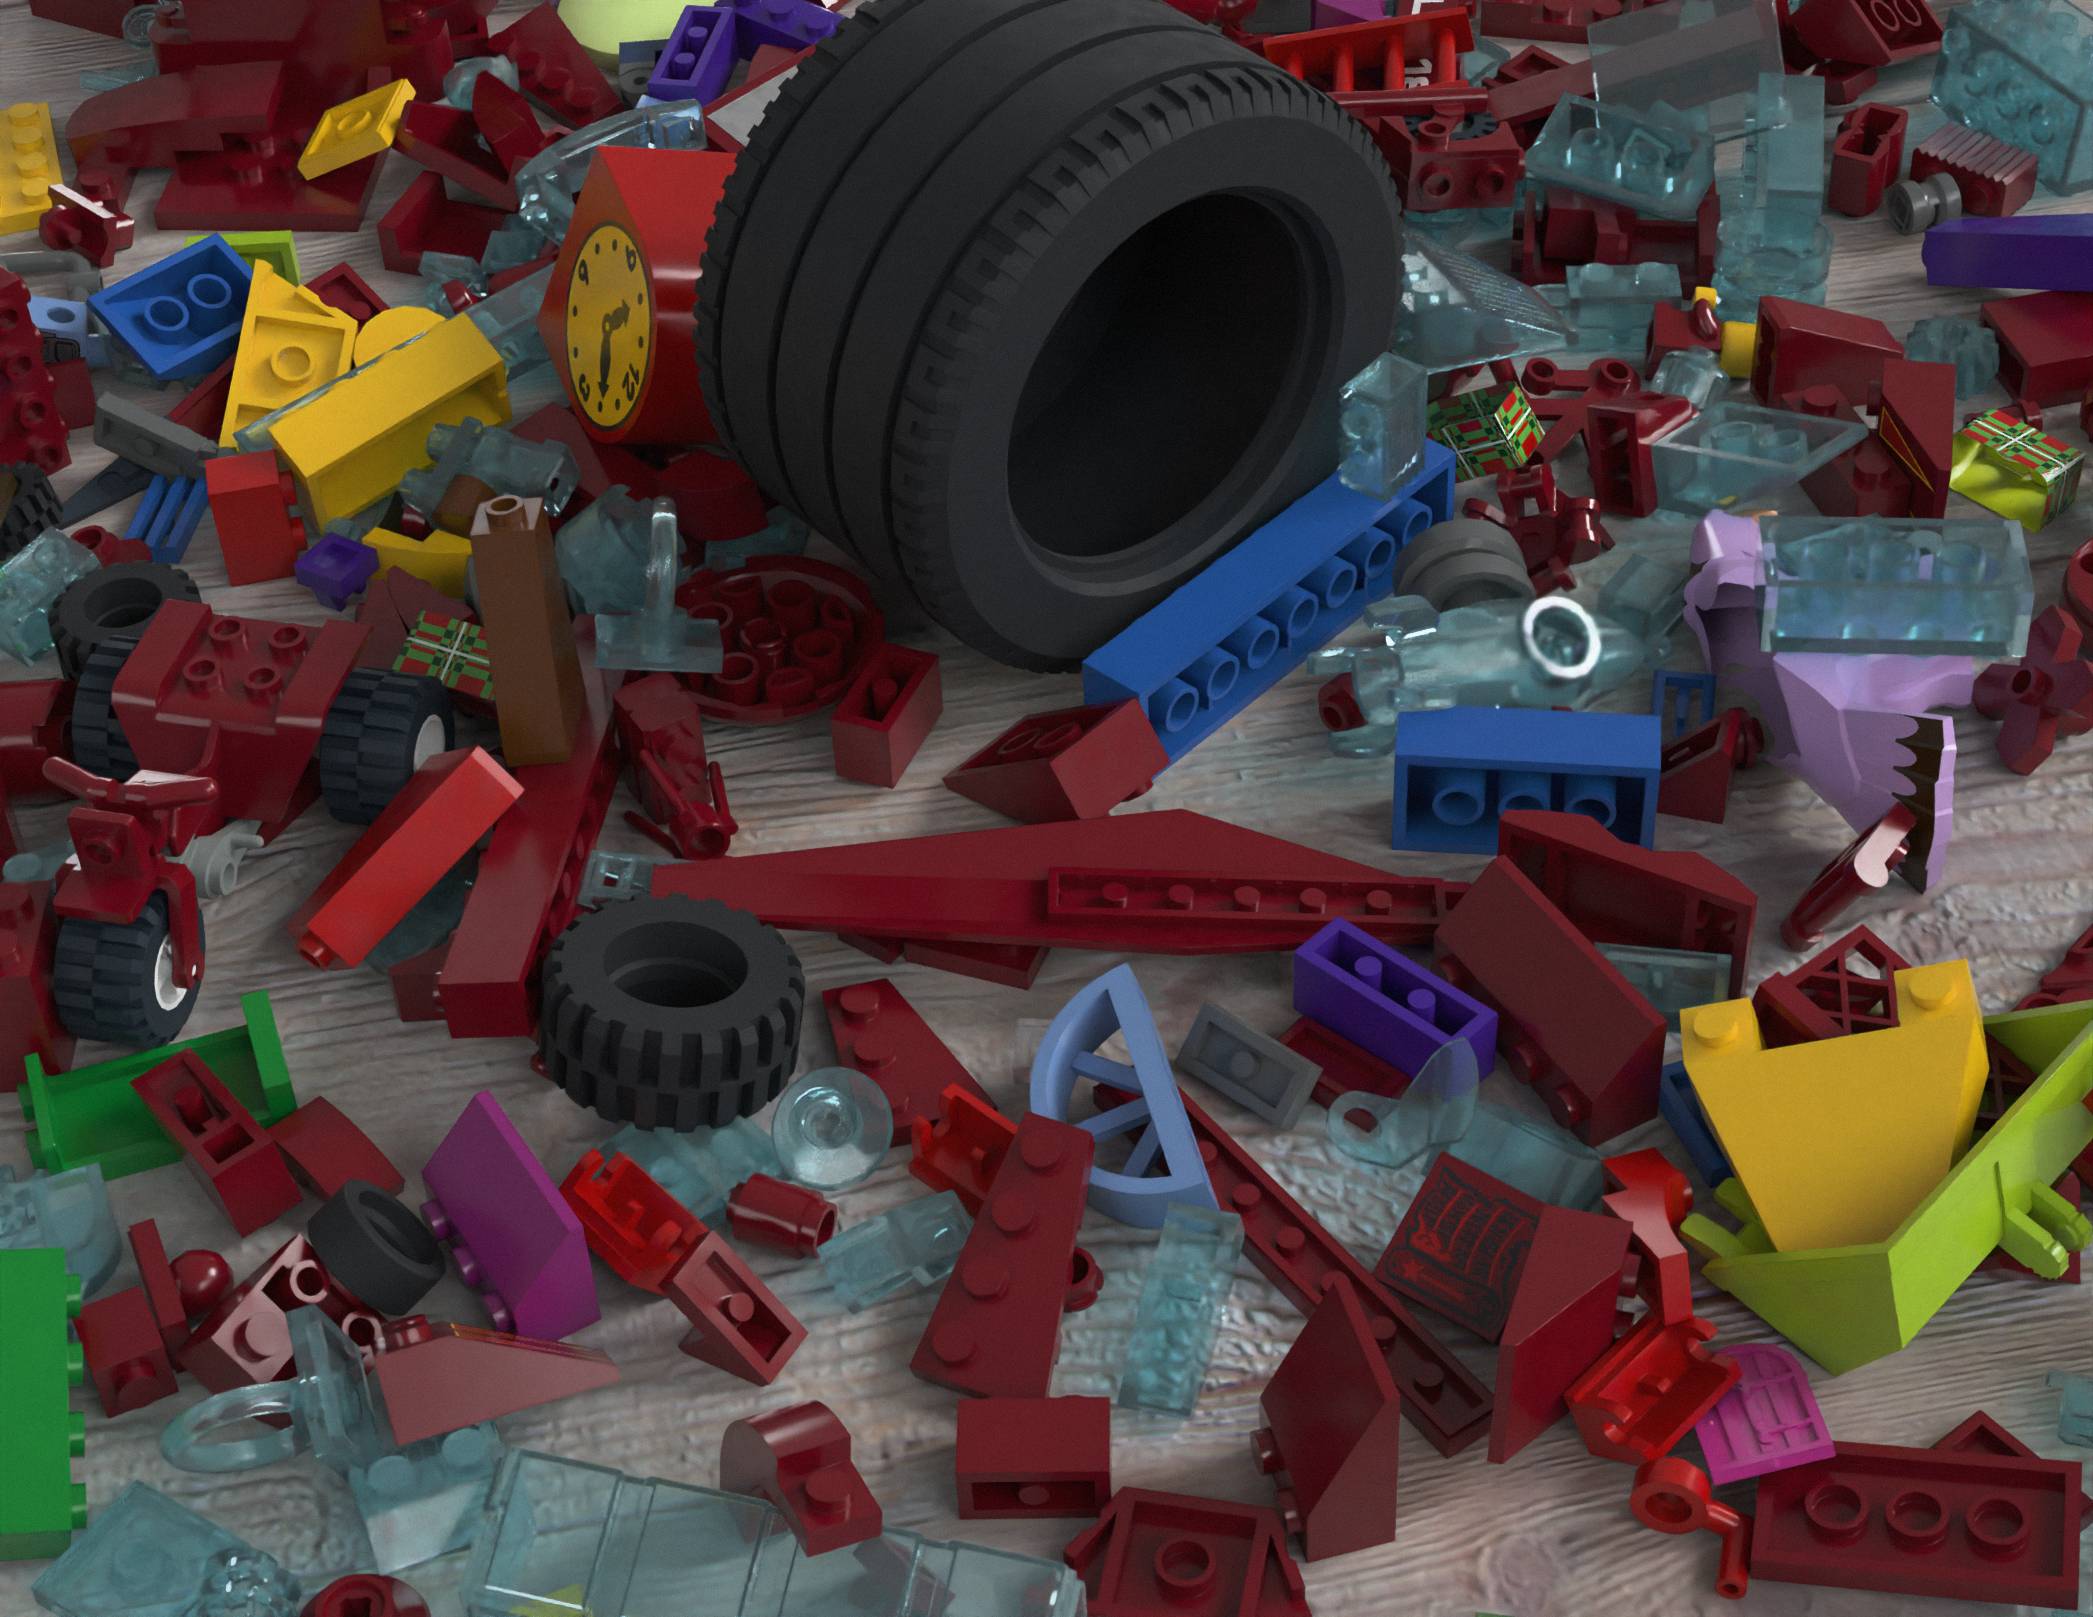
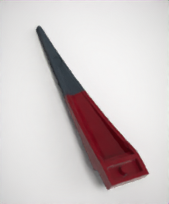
M345 261L304 285V287L317 294L323 304L329 307H336L358 321V334L366 322L382 311L391 309ZM237 351L164 418L178 425L186 426L195 433L208 438L207 440H213L219 445ZM352 362L349 379L356 376L354 362ZM119 456L62 504L64 507V512L61 513L62 521L60 524H52L55 531L51 535L149 488L154 476L160 474ZM41 535L39 539L41 541L49 536Z

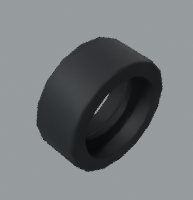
M348 1180L307 1222L308 1238L317 1256L329 1272L351 1294L371 1308L387 1315L404 1316L446 1274L445 1257L435 1238L424 1224L402 1202L384 1189L366 1180Z

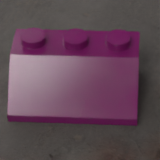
M487 1089L474 1095L421 1172L428 1199L427 1202L419 1205L421 1217L437 1244L447 1240L452 1248L449 1250L450 1260L462 1285L467 1290L477 1286L483 1295L479 1298L481 1308L492 1330L558 1341L601 1320L583 1225Z

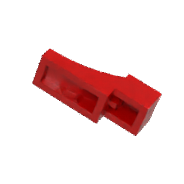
M1655 1147L1601 1160L1604 1196H1601L1603 1216L1633 1221L1630 1252L1643 1255L1637 1290L1638 1296L1664 1325L1692 1319L1693 1308L1688 1252L1681 1244L1685 1240L1678 1234L1680 1225L1687 1219L1686 1212L1692 1211L1694 1205L1691 1185L1686 1174L1681 1169L1676 1170Z

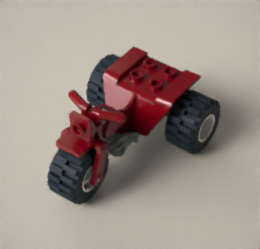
M173 599L165 600L142 638L115 635L110 636L109 640H103L97 646L95 654L92 653L86 663L74 700L72 741L76 764H79V766L62 757L53 756L44 762L42 773L48 781L93 803L95 809L74 807L71 810L66 821L76 853L63 862L55 873L57 894L52 902L55 912L58 914L60 935L54 963L55 1002L58 1004L59 1017L62 1024L67 1025V1031L72 1036L79 1037L80 1039L146 1049L167 1046L169 1041H174L192 1012L205 971L206 944L202 909L199 908L198 898L215 900L220 895H229L232 892L237 879V866L247 848H260L264 844L263 838L255 835L262 822L279 823L284 818L288 803L310 758L314 756L320 760L323 798L326 807H329L330 815L341 823L370 826L429 756L454 750L455 726L449 693L445 686H443L442 680L432 675L369 667L353 669L374 632L372 624L327 619L323 628L295 623L265 621L213 614L210 604Z

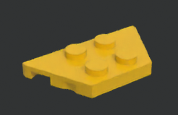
M256 259L219 440V448L229 447L240 455L272 447L267 428L276 424L278 419L289 410L303 408L326 394L328 389L338 381L350 378L355 340L358 335V321L336 307L326 306L321 302L317 294L300 284L296 288L273 273V266L264 260Z

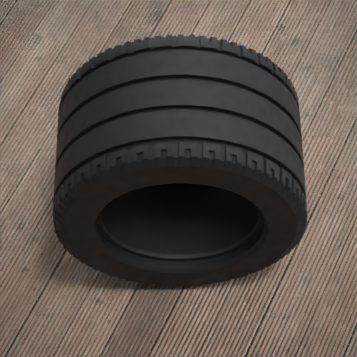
M866 0L856 7L855 15L851 19L845 17L835 26L836 32L831 37L825 35L815 44L816 51L812 56L808 57L805 55L796 66L798 72L792 79L787 77L778 87L781 91L774 102L771 100L762 111L765 117L759 126L754 124L747 134L750 140L745 150L740 149L734 160L737 167L733 175H727L721 187L725 190L723 199L716 202L713 215L716 216L715 223L708 227L704 237V241L708 243L707 250L701 253L699 267L703 270V273L696 279L694 292L699 296V300L693 306V317L698 321V324L693 328L692 341L698 347L694 351L695 364L701 369L697 374L698 386L704 392L702 398L705 406L711 412L709 418L712 426L718 432L719 438L728 448L727 451L732 459L762 490L932 620L947 629L953 636L978 652L1006 666L1010 665L1021 670L1027 669L1039 674H1043L1045 671L1050 674H1061L1063 671L1069 674H1079L1082 671V662L1094 650L1103 647L1127 629L1137 618L1146 615L1170 597L1177 588L1186 585L1210 567L1217 558L1226 555L1241 544L1256 529L1265 526L1289 508L1296 499L1302 498L1325 481L1337 470L1340 464L1345 463L1350 453L1347 450L1352 442L1357 441L1363 430L1360 428V425L1364 419L1368 418L1373 406L1370 404V401L1378 393L1383 382L1380 380V376L1387 368L1390 358L1387 352L1393 346L1397 334L1393 329L1399 322L1401 309L1397 305L1403 298L1405 287L1401 283L1405 275V262L1401 259L1406 252V240L1402 237L1404 222L1399 216L1402 210L1401 201L1395 194L1397 188L1394 180L1389 176L1391 172L1389 164L1382 157L1383 154L1379 147L1372 142L1373 138L1369 131L1330 96L1311 87L1296 76L1250 50L1241 47L1236 42L1161 0H875L874 2Z

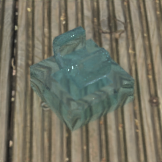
M428 251L423 252L418 271L430 284L425 291V302L432 311L439 312L441 302L446 297L441 285L451 280H458L464 283L472 294L477 297H483L487 294L489 278L474 258Z

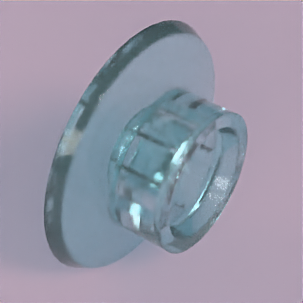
M844 1067L818 1069L794 1082L781 1097L772 1120L771 1139L773 1149L782 1168L798 1183L821 1191L841 1190L862 1182L882 1163L889 1150L893 1136V1116L887 1097L881 1088L865 1074ZM832 1112L840 1118V1125L836 1126L835 1130L830 1134V1138L823 1139L816 1133V1126H820L822 1120L826 1118V1114Z

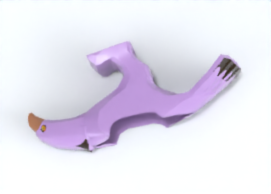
M1720 509L1708 510L1697 523L1692 535L1688 579L1684 589L1685 601L1683 605V617L1697 633L1708 674L1718 675L1732 662L1753 667L1737 674L1716 677V684L1740 688L1758 701L1768 726L1775 737L1774 753L1766 755L1764 760L1806 783L1828 806H1833L1858 836L1897 801L1918 818L1902 840L1909 847V850L1892 870L1920 894H1925L1942 878V864L1945 863L1947 845L1951 838L1954 790L1953 772L1957 748L1952 716L1923 712L1940 706L1954 709L1966 708L1971 703L1975 673L1972 671L1971 665L1973 654L1978 653L1981 622L1978 606L1955 577L1948 573L1937 560V556L1932 551L1919 554L1910 565H1906L1897 615L1887 617L1847 607L1822 589L1784 571L1763 551L1761 543L1769 531L1775 528L1778 523V513L1776 510L1748 509L1733 514Z

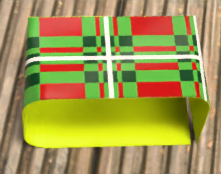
M1992 407L1953 434L1952 469L1949 487L2034 533L2038 530L2041 533L2060 514L2074 504L2085 454ZM1999 453H2001V454H2003V455H2005V456H2007V457H2009V458H2011V459H2013V460H2015V461L2007 460V459H2005L2004 457H2002ZM2030 473L2031 480L2023 476H2027Z

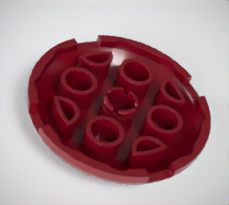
M771 554L744 557L745 567L727 570L718 574H714L711 567L700 570L666 592L647 617L641 644L648 674L652 675L659 671H668L680 684L682 692H686L697 704L700 717L722 724L742 727L788 724L813 717L834 707L844 699L881 642H885L883 611H880L872 600L871 589L862 580L847 570L831 563L795 555Z

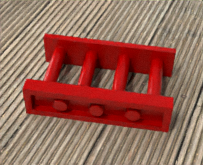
M1466 6L1263 39L1267 61L1302 81L1306 77L1333 73V92H1354V70L1384 65V90L1469 87L1468 79L1456 81V54L1475 51V43ZM1435 57V84L1405 89V62Z

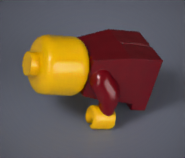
M1696 287L1692 298V310L1673 309L1669 302L1656 301L1651 314V321H1649L1645 333L1644 380L1682 383L1712 377L1714 371L1718 376L1750 379L1756 324L1726 321L1721 324V320L1717 319L1712 312L1717 301V290L1715 288Z

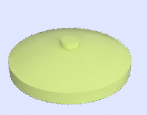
M561 0L557 14L595 66L619 71V42L669 39L686 5L714 7V3L717 0Z

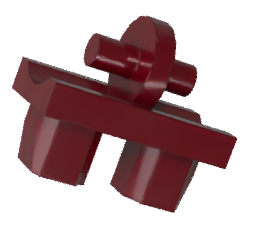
M62 184L48 186L47 195L52 201V208L48 212L43 213L39 219V236L43 244L53 250L65 251L71 249L99 267L114 265L115 250L131 248L134 234L133 218L123 212L110 213L105 210L102 200L92 194L81 196Z

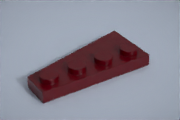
M1025 1112L909 1365L916 1378L974 1399H985L991 1396L1051 1398L1049 1392L1054 1365H1058L1063 1337L1060 1328L1066 1294H1070L1075 1268L1072 1259L1077 1231L1081 1230L1096 1145L1090 1131L1032 1112Z

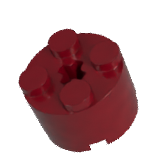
M46 678L0 682V770L12 805L66 802L81 798L48 781L42 773L44 762L53 756L62 757L79 766V764H76L72 741L73 707L79 684L74 680L63 681L64 679Z

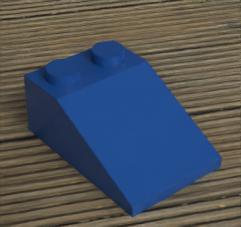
M216 232L88 297L86 306L156 381L210 373L218 369L238 350L253 270Z

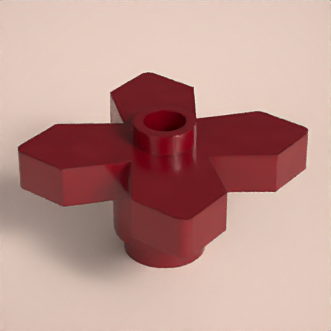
M2054 605L2048 606L2026 628L2020 666L1991 663L1974 680L1971 699L1978 712L1994 721L2004 720L1995 745L2007 768L2024 776H2029L2052 754L2055 734L2063 737L2070 735L2080 736L2093 728V663L2084 658L2075 660L2083 634L2073 616Z

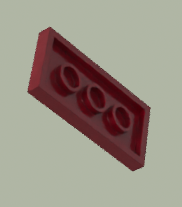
M1833 1441L1835 1457L1759 1475L1750 1558L1751 1579L2078 1610L2082 1462Z

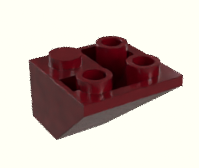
M298 1234L291 1238L218 1303L173 1357L224 1406L310 1443L320 1436L376 1366L369 1341L383 1338L381 1326L389 1323V1321L376 1309L371 1308L351 1294L329 1272L317 1256L314 1248Z

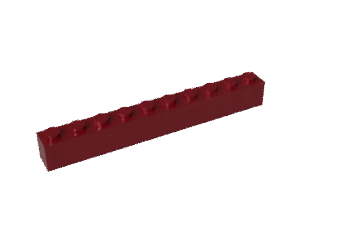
M647 611L576 614L572 630L586 695L570 762L519 766L516 775H511L525 790L493 824V837L488 850H482L480 853L479 874L473 889H467L464 896L463 917L458 929H452L448 941L449 954L443 970H437L433 978L432 993L434 1005L437 1011H444L451 1039L532 1036L540 1013L543 960L547 957L548 948L555 937L570 924L623 766L612 694L620 687L649 676L644 663L641 644L648 617Z

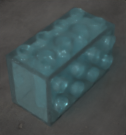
M1974 0L1973 3L1949 8L1928 101L1945 112L1952 121L1962 124L1966 129L1971 127L1974 133L1980 131L1983 137L1989 134L1992 140L1999 138L2002 144L2008 141L2011 147L2017 145L2020 151L2027 149L2030 154L2036 152L2040 158L2036 180L2044 185L2049 193L2058 197H2071L2076 193L2092 190L2093 17L2069 0Z

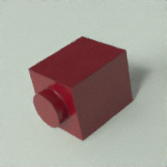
M140 1285L81 1307V1318H72L108 1419L133 1409L143 1408L154 1401L179 1392L163 1341Z

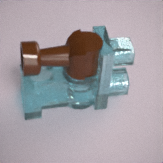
M466 415L460 427L441 423L435 424L427 438L425 449L430 459L438 462L432 473L417 468L408 470L398 486V491L406 505L424 514L433 531L438 529L470 539L479 503L489 502L496 497L504 495H516L522 499L543 497L547 515L558 518L581 479L582 474L567 444L551 439H546L544 444H539L516 437L507 430L496 426H484L481 420ZM556 476L559 482L557 488L552 493L549 486Z

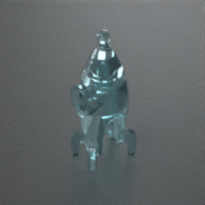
M1407 595L1384 599L1365 607L1363 620L1371 630L1390 629L1384 631L1386 645L1375 649L1353 646L1308 653L1307 674L1322 675L1352 672L1354 697L1361 714L1369 724L1352 730L1330 733L1326 745L1335 757L1368 759L1387 756L1395 751L1398 712L1444 710L1454 706L1551 710L1553 706L1569 707L1574 712H1586L1615 694L1629 682L1643 663L1651 668L1666 666L1674 655V648L1670 639L1664 634L1653 633L1645 636L1641 641L1621 624L1608 617L1585 610L1579 604L1560 596L1549 595L1540 599L1513 598L1473 603L1470 606L1438 613L1433 605L1424 597Z

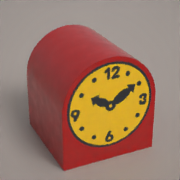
M597 145L535 324L581 425L592 438L601 443L724 445L717 434L718 432L711 424L709 418L711 412L705 406L702 398L704 392L698 386L697 374L701 369L695 364L694 351L698 347L692 341L693 328L698 324V321L693 317V306L699 300V296L694 292L696 279L703 273V270L699 267L701 253L706 251L708 243L704 241V237L708 227L715 223L716 216L713 215L717 200L723 199L725 190L721 187L727 175H733L737 167L734 160L738 153Z

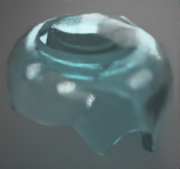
M502 54L496 59L477 57L463 60L443 78L445 96L453 107L472 110V95L477 74L485 69L518 92L519 75L517 63L512 62L510 65L506 56Z

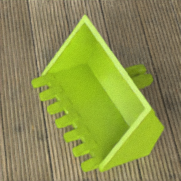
M2093 999L1982 1017L1984 1030L2032 1070L2038 1078L2021 1096L2003 1094L2005 1114L1988 1132L1973 1130L1970 1142L1974 1147L1885 1243L1776 1252L1737 1179L1728 1177L1716 1188L1713 1197L1719 1204L1745 1223V1226L1734 1236L1728 1230L1701 1214L1693 1213L1678 1229V1234L1682 1239L1710 1260L1701 1273L1723 1291L1732 1293L1835 1377L1902 1350L1996 1245L2004 1249L2025 1267L2032 1268L2035 1274L2041 1275V1278L2046 1277L2049 1280L2055 1278L2057 1280L2069 1268L2068 1256L2070 1254L2066 1251L2069 1249L2074 1253L2076 1250L2081 1252L2093 1240V1226L2084 1216V1213H2079L2075 1206L2050 1188V1185L2093 1139V1115L2081 1102L2093 1089ZM1983 1091L1978 1111L1989 1112L1988 1094L1986 1091Z

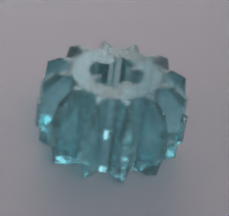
M1934 314L1931 321H1916L1913 331L1907 333L1906 342L1903 343L1907 360L1956 364L1955 397L1961 401H1967L1970 394H1985L1988 384L1993 382L1994 374L1998 372L2001 355L1998 354L1999 344L1995 341V331L1989 328H1981L1979 319L1966 321L1960 319L1958 314L1954 318H1945L1940 314Z

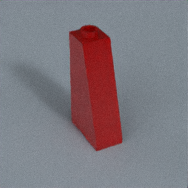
M479 745L429 756L284 926V929L298 941L294 946L296 952L307 963L320 971H326L327 968L330 971L354 969L518 799L525 789Z

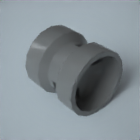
M1941 172L1929 175L1919 184L1912 180L1896 183L1891 186L1888 192L1887 206L1891 223L1895 230L1903 236L1920 233L1925 230L1927 225L1935 227L1950 219H1959L1961 216L1962 202L1960 191L1954 178L1949 173Z

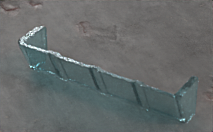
M518 1447L506 1449L504 1457H498L495 1462L459 1588V1598L465 1617H1087L1085 1581L1077 1579V1570L1069 1569L1066 1564L957 1540H951L948 1543L926 1539L919 1532L882 1525V1535L807 1558L779 1508L773 1506L768 1500L655 1476L643 1479L625 1475L622 1470Z

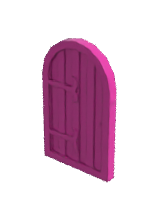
M1760 1343L1729 1345L1712 1352H1720L1735 1358L1743 1374L1728 1392L1693 1426L1714 1486L1836 1456L1833 1441L1809 1386L1807 1374L1790 1352L1775 1345Z

